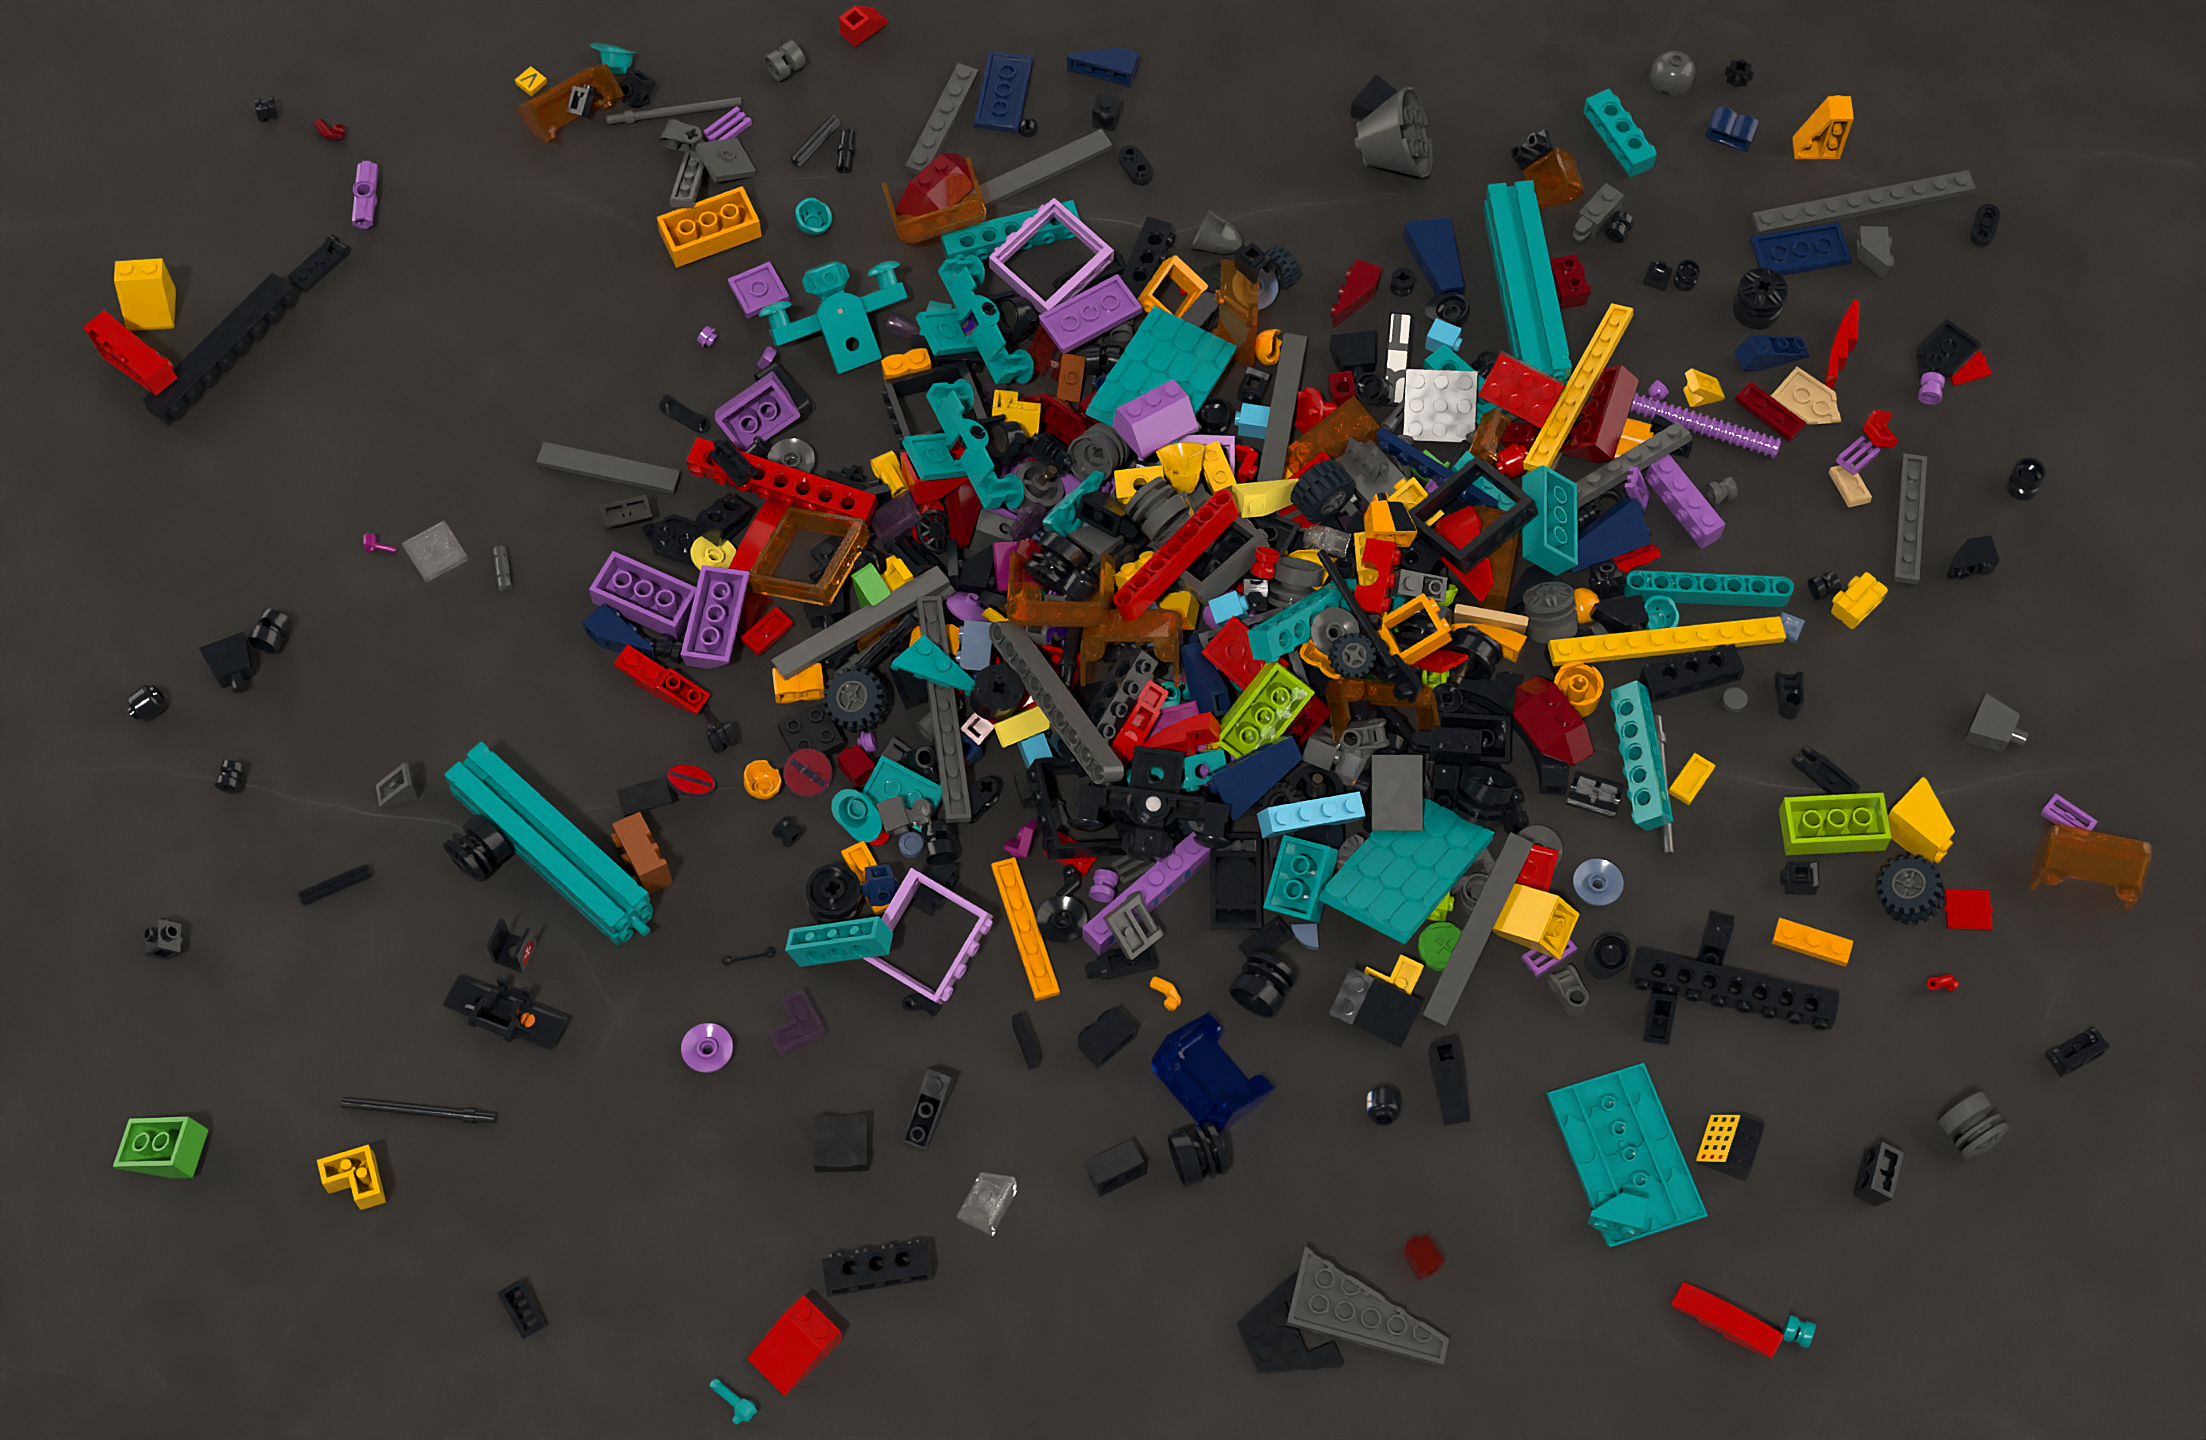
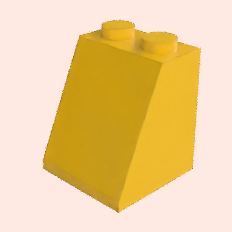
M163 259L115 261L114 283L126 328L129 331L174 329L176 288Z
M1922 777L1891 809L1888 815L1891 838L1911 855H1915L1917 860L1921 856L1926 859V863L1929 861L1933 863L1935 861L1939 864L1948 852L1946 851L1953 844L1951 838L1955 830L1927 779Z
M1514 883L1492 931L1500 937L1560 960L1577 922L1579 913L1557 895Z

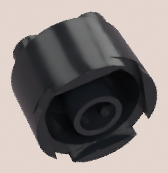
M1004 663L990 665L982 669L970 690V705L974 712L986 720L1002 721L1009 718L1015 712L1023 696L1024 686L1021 678Z

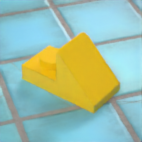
M1693 368L1685 373L1688 382L1683 391L1690 407L1725 399L1717 378Z

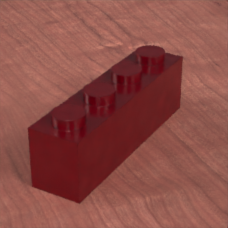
M1618 365L1603 369L1590 394L1593 398L1580 412L1583 417L1578 426H1573L1569 434L1572 438L1568 445L1564 444L1560 450L1562 454L1593 463L1614 459L1639 382L1624 366Z

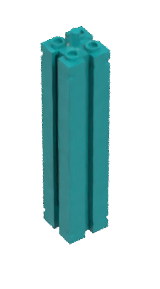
M1533 180L1515 182L1514 186L1508 187L1506 183L1488 184L1486 191L1487 200L1484 201L1483 215L1486 219L1485 225L1511 355L1564 382L1565 388L1568 378H1570L1572 365L1569 359V350L1536 193L1534 192Z
M482 741L466 754L468 757L462 763L458 761L444 774L447 783L450 785L449 788L452 795L458 801H461L463 806L473 815H479L492 825L504 838L512 851L605 936H608L616 946L628 941L633 936V928L643 937L650 932V928L645 924L651 919L654 911L652 904L649 903L650 897L648 892L643 887L638 886L633 878L493 751L491 752Z

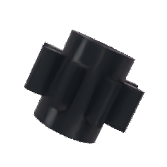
M1743 59L1732 60L1730 66H1726L1724 73L1728 75L1726 82H1730L1735 87H1746L1748 80H1752L1754 72L1750 71L1752 64H1748Z

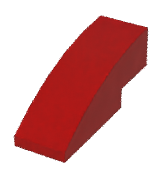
M1211 712L1195 715L1166 727L1143 742L1141 747L1185 752L1184 756L1195 755L1196 746L1219 742L1221 725Z

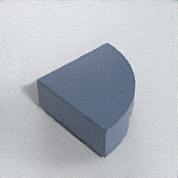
M1782 612L1780 618L1786 639L1796 644L1805 621Z
M1317 923L1291 925V931L1294 933L1295 939L1310 950L1319 949Z

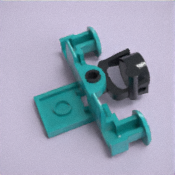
M968 255L965 260H959V258L946 259L939 268L938 273L956 309L919 312L915 317L934 356L979 351L996 385L1009 383L1013 377L1020 384L1030 381L1034 373V363L1031 355L1024 349H1017L1013 354L1008 355L1004 347L1006 345L1004 338H1010L1016 342L1019 338L1025 339L1032 330V323L1037 319V314L1033 311L1031 303L1025 297H1013L1015 295L1014 290L985 297L975 295L974 289H978L985 278L984 265L979 257ZM973 311L972 321L977 327L971 335L965 336L960 325H963Z
M958 379L954 384H948L947 382L933 383L926 397L945 433L906 436L902 441L921 481L968 476L984 509L999 508L1003 502L1010 509L1018 508L1024 499V486L1021 479L1013 473L1005 475L1003 479H998L992 470L995 467L993 463L1000 462L1006 467L1009 463H1016L1023 454V446L1027 442V437L1024 435L1021 426L1016 421H1004L1006 418L1004 414L976 419L975 421L964 419L961 414L968 413L974 404V391L970 383L964 379ZM961 436L960 444L965 452L959 460L954 461L949 450L953 448Z

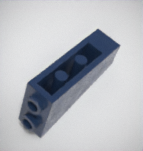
M1438 217L1431 220L1405 222L1403 238L1435 296L1455 293L1463 295L1464 284L1451 219Z
M1626 497L1578 532V565L1567 570V572L1575 573L1590 567L1591 564L1603 562L1651 544L1649 539L1651 535L1650 529L1644 522L1642 515L1644 514V508L1638 498Z
M1286 733L1207 773L1210 779L1207 781V785L1213 795L1217 794L1220 804L1230 805L1228 818L1235 821L1303 758L1293 736Z

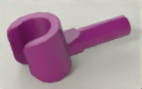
M364 535V549L367 552H374L377 549L396 553L397 548L377 543L376 535Z

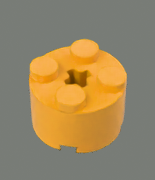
M1573 661L1563 665L1558 670L1553 683L1559 687L1581 718L1586 717L1598 707L1604 685L1602 675L1595 667L1585 665L1584 662Z

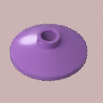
M956 591V593L946 599L948 609L957 618L963 621L989 622L981 616L984 610L976 604L978 595Z
M699 1024L690 1029L684 1036L681 1044L682 1057L685 1063L695 1071L701 1073L715 1072L724 1067L732 1056L733 1042L731 1036L723 1027L717 1024ZM706 1048H711L713 1050L712 1053L708 1055L704 1054L703 1052Z

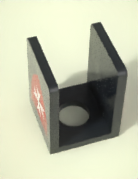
M500 917L486 947L493 963L524 974L537 947V942L532 929L528 927L522 938L510 934L505 919ZM517 946L513 955L514 959L509 958V949Z

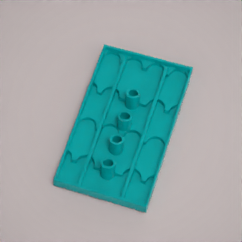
M1153 306L1125 348L1124 353L1093 397L1085 414L1114 428L1112 425L1117 408L1174 379L1188 395L1194 415L1196 416L1234 356L1238 346Z
M1422 796L1423 831H1372L1369 838L1344 863V866L1325 885V888L1320 893L1319 900L1405 945L1490 844L1495 832L1483 828V826L1470 823L1460 818L1453 811L1443 806L1441 807L1439 804Z
M1644 1063L1635 1064L1546 1092L1555 1120L1562 1133L1572 1162L1576 1167L1592 1210L1621 1193L1649 1199L1644 1227L1640 1236L1630 1238L1610 1229L1608 1231H1601L1607 1247H1613L1708 1216Z

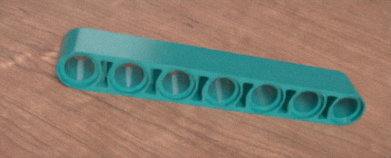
M1637 570L1628 574L1623 593L1625 597L1641 595L1642 600L1645 602L1653 596L1660 595L1671 598L1674 603L1784 607L1791 598L1794 584L1786 577ZM1631 584H1636L1640 587L1637 588L1632 586ZM1656 585H1660V586H1662V587H1664V588H1663V589L1658 588V587H1656ZM1680 586H1684V587H1686V588H1688V589H1687V590L1682 589ZM1704 587L1711 588L1712 591L1706 590ZM1728 588L1735 589L1737 592H1733ZM1753 589L1759 590L1761 593H1757ZM1777 590L1783 591L1785 594H1781Z

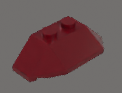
M958 153L939 154L909 182L896 208V213L911 224L945 217L975 189L974 165Z
M1041 393L1019 400L1020 402L1041 403L1039 429L1043 432H1048L1067 447L1070 446L1074 439L1091 427V421L1084 413L1077 412L1071 408L1068 402L1060 400L1054 395Z
M1535 676L1516 687L1512 716L1540 754L1566 762L1571 766H1575L1594 754L1585 722L1555 683Z

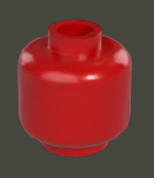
M1513 443L1498 452L1497 458L1499 461L1495 464L1500 473L1503 475L1507 474L1510 478H1516L1527 471L1523 468V462L1528 452L1524 445L1519 446L1517 443Z

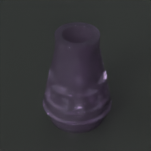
M892 313L885 327V330L890 332L889 334L912 339V335H919L921 329L900 313Z

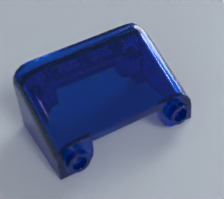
M1207 1013L1168 1034L1154 1054L1151 1066L1156 1076L1198 1125L1203 1129V1123L1211 1121L1220 1135L1269 1098L1275 1088L1262 1075H1255L1250 1080L1218 1045L1222 1036L1221 1026L1210 1013Z

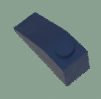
M1117 47L1068 53L1067 71L1131 87L1139 67V53L1130 49Z

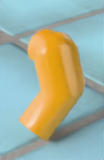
M1157 976L1153 977L1150 987L1166 996L1167 999L1164 1001V1005L1168 1010H1176L1177 1006L1181 1004V997L1174 984Z

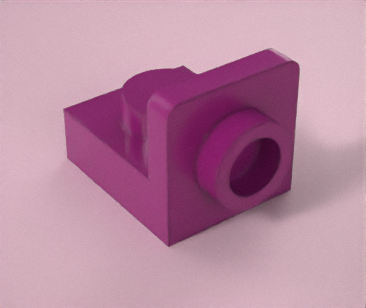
M1030 820L1025 827L1021 826L1017 839L1010 838L1005 843L1004 850L1009 851L1015 857H1027L1034 848L1039 829L1037 821Z

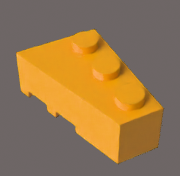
M1828 96L1792 137L1795 159H1840L1854 120L1851 96Z

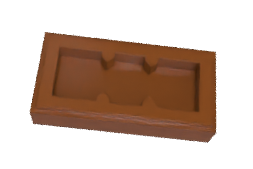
M1066 353L1061 355L1056 397L1058 399L1074 404L1080 402L1086 357Z

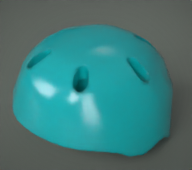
M807 198L797 205L795 221L802 232L817 236L828 230L832 222V214L825 203L820 202L816 198Z
M1658 595L1649 598L1644 603L1649 619L1645 627L1646 630L1677 627L1679 612L1671 598Z

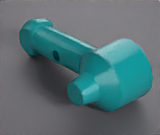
M717 1378L711 1381L710 1388L734 1407V1417L731 1421L735 1425L741 1422H749L758 1412L751 1400L740 1399Z

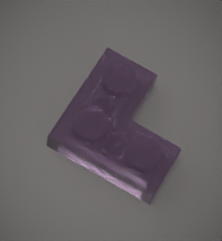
M804 989L780 999L790 1022L768 1032L779 1057L826 1035V1031Z

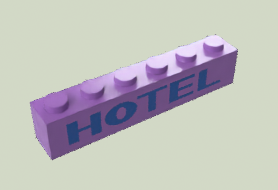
M1194 832L1172 850V855L1165 858L1162 862H1157L1083 926V940L1099 956L1117 942L1103 917L1124 902L1128 895L1139 891L1143 897L1142 902L1150 913L1210 861L1211 849L1198 845L1193 840V837L1197 836ZM1135 908L1131 909L1136 921L1140 922L1141 918Z

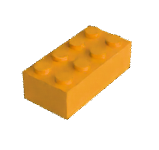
M743 186L694 203L693 208H680L657 217L659 232L676 268L762 237L760 221Z

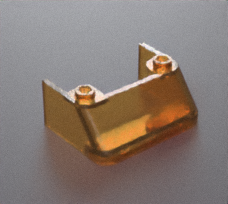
M607 63L590 66L519 105L516 107V110L538 140L544 139L546 142L557 136L555 132L558 128L579 117L578 115L566 112L573 85L583 87V84L596 87V92L603 95L602 99L593 97L590 110L600 106L602 109H605L614 104L613 99L621 98L624 95Z
M970 157L966 158V162L976 193L964 197L960 204L914 217L913 215L905 214L897 217L887 183L882 184L898 238L903 244L912 245L980 224L986 219L987 210Z
M1222 260L1220 290H1215V304H1220L1218 328H1213V334L1226 340V342L1238 346L1232 357L1233 360L1244 368L1248 366L1254 367L1258 321L1259 271L1258 280L1253 284L1234 267L1235 261Z
M1010 551L1006 615L1012 624L1023 627L1096 628L1103 623L1114 596L1116 559L1107 553H1101L1100 583H1097L1098 589L1088 602L1042 601L1040 586L1034 582L1024 581L1025 570L1022 566L1025 562V557L1015 551Z
M1095 608L1086 614L1080 646L1081 686H1086L1091 682V661H1097L1103 657L1105 642H1154L1156 657L1164 662H1174V687H1179L1184 682V664L1180 646H1183V617L1178 610L1147 608L1133 621L1123 620L1117 608Z
M1330 678L1325 692L1328 708L1332 710L1329 716L1333 740L1339 741L1351 719L1348 702L1366 700L1372 705L1415 708L1419 731L1430 732L1431 727H1440L1435 694L1430 687L1422 684L1424 687L1418 693L1417 700L1409 703L1407 699L1398 701L1394 697L1392 690L1395 684L1392 681L1383 683L1380 679Z
M2066 825L2052 826L2034 853L2030 890L2035 891L2041 881L2048 885H2058L2066 877L2116 887V895L2126 901L2125 910L2131 911L2142 895L2153 847L2146 842Z

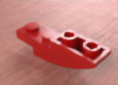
M628 644L613 664L615 668L634 679L633 683L677 708L695 715L698 714L711 695L671 668L665 669Z
M1151 680L1147 681L1110 745V748L1121 761L1124 769L1133 758L1134 746H1141L1160 714L1159 710L1169 693Z

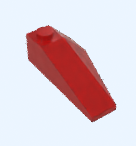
M1467 506L1438 520L1433 530L1456 549L1461 550L1480 534L1483 525L1475 507ZM1442 557V561L1479 601L1483 602L1494 584L1490 559L1485 558L1465 575Z

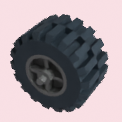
M1328 459L1316 464L1302 475L1291 492L1290 500L1309 522L1319 523L1334 516L1346 505L1354 492L1356 484L1337 461Z
M852 667V671L844 668L842 669V674L836 672L833 675L835 679L833 681L829 679L827 682L829 689H824L823 692L827 697L823 699V705L827 707L825 711L830 716V719L843 729L856 733V731L860 733L862 731L866 732V728L870 730L875 729L874 724H881L883 722L881 717L883 715L887 716L889 712L885 709L886 706H890V700L886 698L890 696L889 691L885 688L886 685L872 672L864 668Z
M1909 855V859H1904V856H1900L1897 862L1891 860L1888 862L1889 868L1883 867L1881 870L1883 876H1878L1877 880L1879 884L1877 885V891L1885 912L1888 915L1891 914L1893 920L1898 921L1901 919L1902 924L1908 925L1909 921H1912L1913 925H1918V921L1922 919L1925 923L1929 921L1928 916L1930 915L1935 917L1938 914L1936 908L1941 909L1943 906L1942 900H1945L1944 886L1938 869H1935L1931 861L1926 863V859L1921 856L1918 860L1915 858V855Z

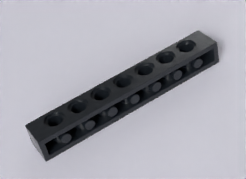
M1637 948L1634 954L1628 985L1634 986L1641 991L1654 990L1660 992V994L1685 997L1686 1000L1691 1002H1707L1717 1008L1730 1007L1740 1013L1752 1012L1761 1014L1766 1019L1779 1018L1793 1025L1806 1024L1821 1031L1831 1030L1836 1022L1840 997L1839 992ZM1652 971H1659L1663 977L1654 976ZM1677 977H1685L1688 983L1680 982ZM1708 982L1712 984L1714 988L1708 989L1704 987L1702 983ZM1728 988H1735L1739 994L1730 993ZM1758 993L1762 995L1764 1000L1756 999L1753 994ZM1779 999L1788 1001L1789 1006L1782 1005ZM1804 1005H1811L1815 1011H1808Z

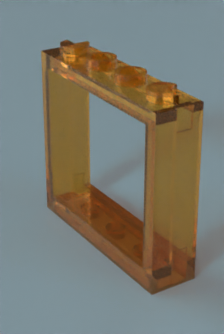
M788 507L776 529L770 535L764 549L759 553L755 564L750 569L748 581L753 592L830 607L851 571L854 561L859 557L857 548L863 549L870 538L865 520ZM798 529L845 537L817 585L770 577Z

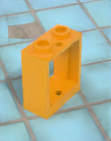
M1174 255L1163 261L1137 299L1147 313L1151 311L1153 306L1162 309L1164 312L1171 313L1152 295L1166 274L1188 294L1174 314L1179 318L1208 287L1178 256Z
M1422 593L1383 617L1382 629L1377 630L1381 639L1388 645L1390 655L1398 654L1404 663H1408L1409 666L1452 641L1448 633L1452 629L1445 618L1440 619L1437 613L1440 611V608L1434 598L1429 600ZM1425 608L1438 631L1402 652L1390 629Z

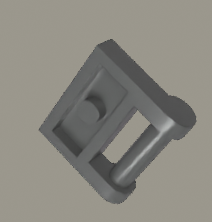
M1139 891L1128 895L1124 902L1103 917L1126 958L1133 960L1164 934L1161 927L1155 924L1142 902L1143 897ZM1135 908L1148 932L1146 935L1136 921L1131 909Z

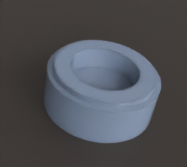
M908 832L902 835L899 839L901 854L907 858H916L921 855L924 850L921 835L916 832Z

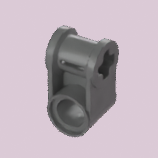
M674 119L668 121L659 138L660 143L664 147L684 153L685 151L697 152L695 149L697 143H704L700 128Z
M1374 718L1348 723L1339 736L1341 746L1347 750L1377 749L1388 746L1390 742L1386 738L1384 728L1386 720L1384 718ZM1348 732H1353V733H1355V734L1357 735L1358 739H1357V740H1352V739H1350V738L1348 737L1347 733H1348Z
M1568 965L1565 970L1557 974H1548V985L1558 998L1564 1011L1571 1017H1579L1584 1014L1589 994L1580 981L1575 968L1572 965ZM1571 999H1578L1582 1003L1574 1004L1571 1002Z

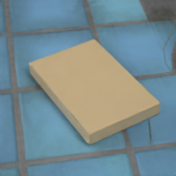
M1456 604L1452 624H1486L1509 629L1524 635L1529 618L1522 615Z

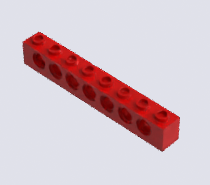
M696 438L686 460L688 471L696 477H707L717 484L734 486L741 492H753L763 499L770 500L771 498L780 501L784 506L801 508L808 514L817 513L825 516L830 521L847 523L848 526L854 529L863 528L867 530L877 508V498L874 494L739 451V453L758 473L738 487L718 464L715 466L709 465L710 462L714 461L709 456V453L715 448L713 446L714 442L703 438ZM756 476L764 477L761 480H754ZM779 483L786 484L784 487L781 488L776 487V485ZM803 490L808 491V493L805 495L798 494L800 491ZM823 498H830V499H831V500L828 501V502H822V501H821ZM846 505L854 506L852 509L849 510L843 508Z

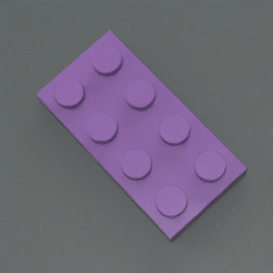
M1117 274L1038 316V321L1061 353L1065 354L1142 313V306Z

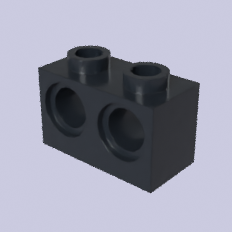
M728 493L721 499L718 498L706 510L700 511L696 518L697 527L695 532L719 547L748 525L751 507Z
M1884 1142L1865 1149L1853 1196L1874 1207L1892 1200L1904 1153Z

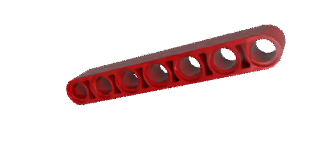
M1229 490L1217 491L1116 592L1113 601L1123 620L1133 621L1137 619L1238 517L1239 509Z

